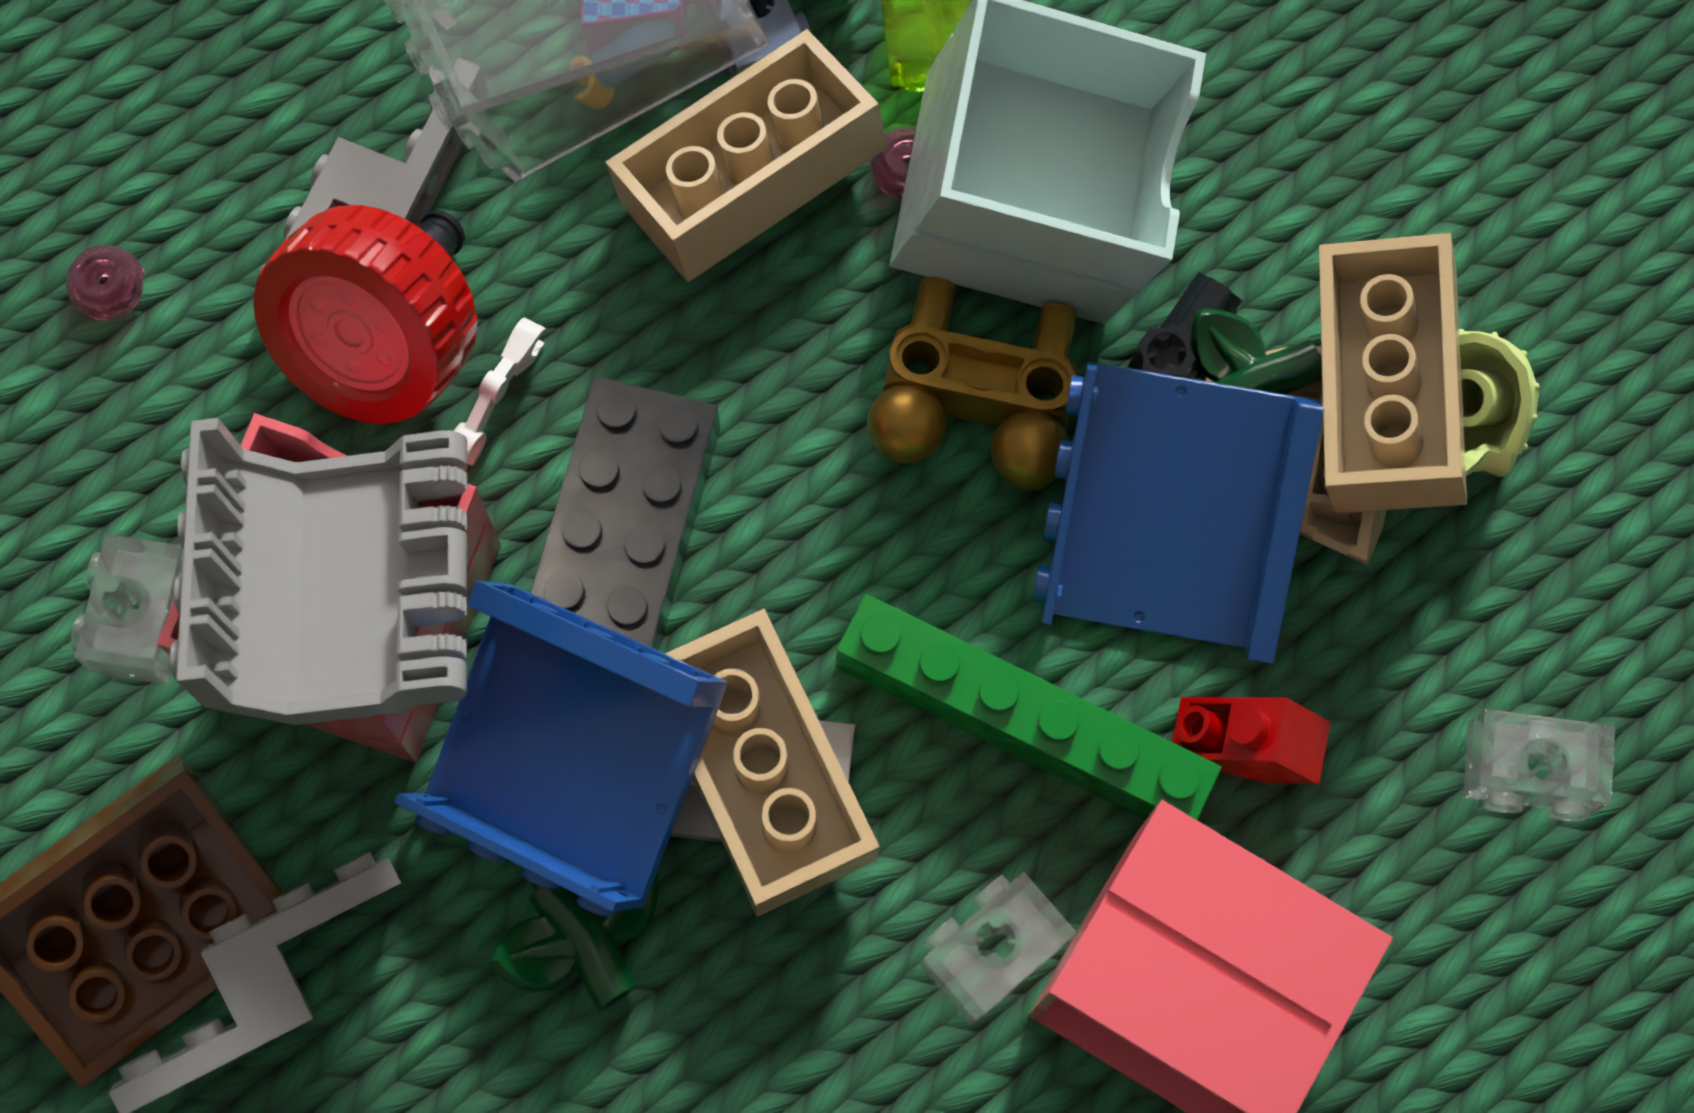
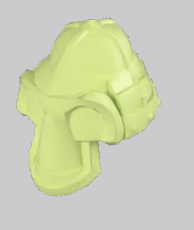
M1459 329L1466 476L1472 472L1486 471L1496 477H1502L1511 472L1515 467L1518 455H1521L1523 450L1528 448L1527 441L1534 422L1537 420L1539 384L1536 383L1525 350L1521 351L1509 341L1499 337L1497 332L1489 334Z

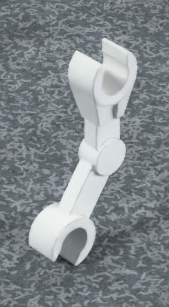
M522 318L513 329L501 355V362L494 371L490 370L483 378L478 391L479 397L467 422L460 423L454 429L455 432H459L467 438V464L471 466L476 463L484 448L486 434L482 431L495 404L504 396L509 381L514 375L518 376L537 359L545 345L544 342L538 339L546 331V328L526 318Z

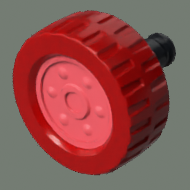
M348 205L328 208L324 212L317 213L294 231L265 262V266L260 270L257 277L253 296L254 316L261 339L268 353L283 374L299 390L321 406L341 416L360 422L373 424L401 422L413 418L416 414L428 408L446 390L463 368L476 342L477 314L475 302L466 279L453 260L454 255L463 248L466 239L460 222L451 214L434 210L428 212L422 218L420 224L415 225L383 209L364 205Z

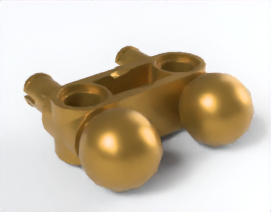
M930 276L922 278L911 323L898 329L890 348L889 363L882 389L883 393L873 402L867 415V431L873 445L882 456L898 464L918 463L933 454L941 445L946 434V416L998 427L991 440V459L994 467L1006 483L1021 490L1041 489L1057 479L1054 477L1060 440H1068L1065 430L1068 426L1070 414H1065L1071 378L1072 375L1078 376L1077 366L1069 359L1077 311L1075 308L1064 303L1046 302L1043 304L1032 349L947 331L955 295V285L949 280L940 277ZM913 362H922L929 365L933 371L925 375L910 372L905 366ZM1044 388L1055 395V399L1042 401L1034 398L1028 390Z

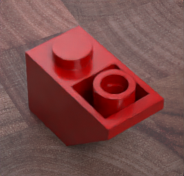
M1181 697L1172 743L1222 766L1221 773L1265 783L1319 785L1331 722L1288 698Z

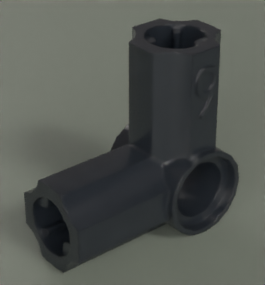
M1198 272L1161 327L1156 325L1154 328H1149L1145 333L1127 368L1198 380L1201 373L1196 364V357L1193 354L1191 343V327L1195 312L1211 308L1237 315L1243 300L1217 280Z

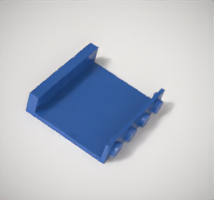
M1087 361L1085 377L1072 375L1065 414L1077 415V422L1073 441L1060 440L1054 477L1066 479L1062 504L1049 502L1043 540L1055 542L1051 567L1038 565L1032 602L1044 604L1042 623L1051 625L1054 614L1245 648L1249 660L1274 664L1324 407L1319 400Z
M476 580L467 606L489 615L490 619L467 678V694L459 700L426 792L399 793L394 803L417 814L415 823L422 828L444 835L455 833L469 840L467 848L478 856L499 862L507 859L523 867L521 875L534 884L551 889H558L561 886L577 894V904L592 913L613 917L616 911L644 907L728 682L508 583Z

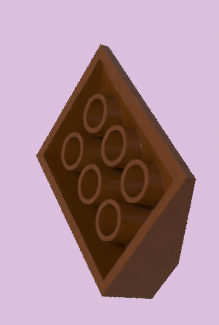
M179 754L0 883V992L82 1089L218 988L201 954L205 947L214 943L209 933L211 930L246 913L253 924L277 912L272 900L284 893L217 800L181 754Z

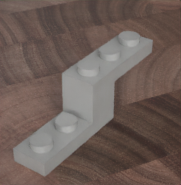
M458 60L449 79L445 77L440 79L432 94L430 102L431 114L423 130L416 129L408 140L404 153L405 163L338 137L330 154H323L316 162L311 175V190L302 208L299 206L295 207L288 216L283 232L284 240L315 214L336 206L364 205L376 207L396 214L415 225L420 224L422 218L430 212L488 97L481 69Z
M370 852L365 853L333 870L338 879L337 882L315 893L309 882L272 900L277 912L253 924L246 913L211 930L209 933L214 943L205 947L201 954L235 1022L224 1027L220 1017L213 1019L182 1036L187 1047L163 1059L160 1058L157 1050H153L120 1067L118 1070L122 1080L114 1083L109 1091L118 1112L130 1113L312 1020L313 1012L279 944L400 884L401 882L389 858L385 857L375 862Z

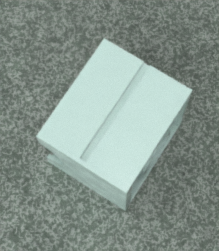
M972 0L955 27L954 34L950 35L927 72L889 267L926 277H940L956 285L1042 307L1046 302L1064 303L1075 308L1077 311L1076 317L1106 324L1173 258L1180 213L1179 210L1173 209L1170 203L1171 174L1180 139L1199 99L1206 53L1023 0Z

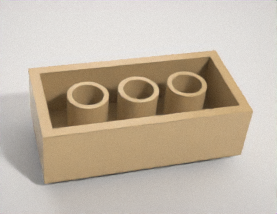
M806 29L605 163L623 208L684 279L690 282L888 149L878 102Z
M1451 233L1319 245L1325 487L1333 512L1344 513L1467 505L1457 271Z
M765 609L665 653L728 682L694 772L693 781L757 917L877 861L879 853L878 842Z

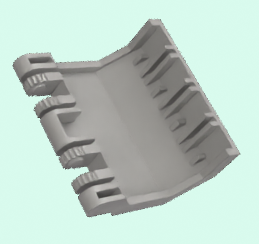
M219 418L191 421L190 447L183 451L181 457L182 475L187 486L186 511H182L179 514L177 524L178 537L184 554L182 575L177 576L174 583V600L180 614L179 641H174L171 646L170 665L176 682L205 708L292 725L404 713L417 705L451 702L464 698L467 694V664L464 661V658H467L466 639H462V636L458 637L456 634L449 635L448 633L436 636H416V627L444 624V622L452 623V621L464 619V616L467 615V600L464 597L467 593L466 512H463V509H458L456 506L450 507L449 505L437 508H417L418 501L442 499L446 496H460V493H465V490H467V472H465L467 469L466 436L459 432L448 430L404 435L384 452L295 463L243 449Z

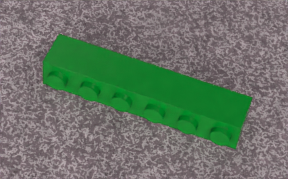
M866 593L836 650L835 668L1145 820L1161 800L1197 820L1222 766Z

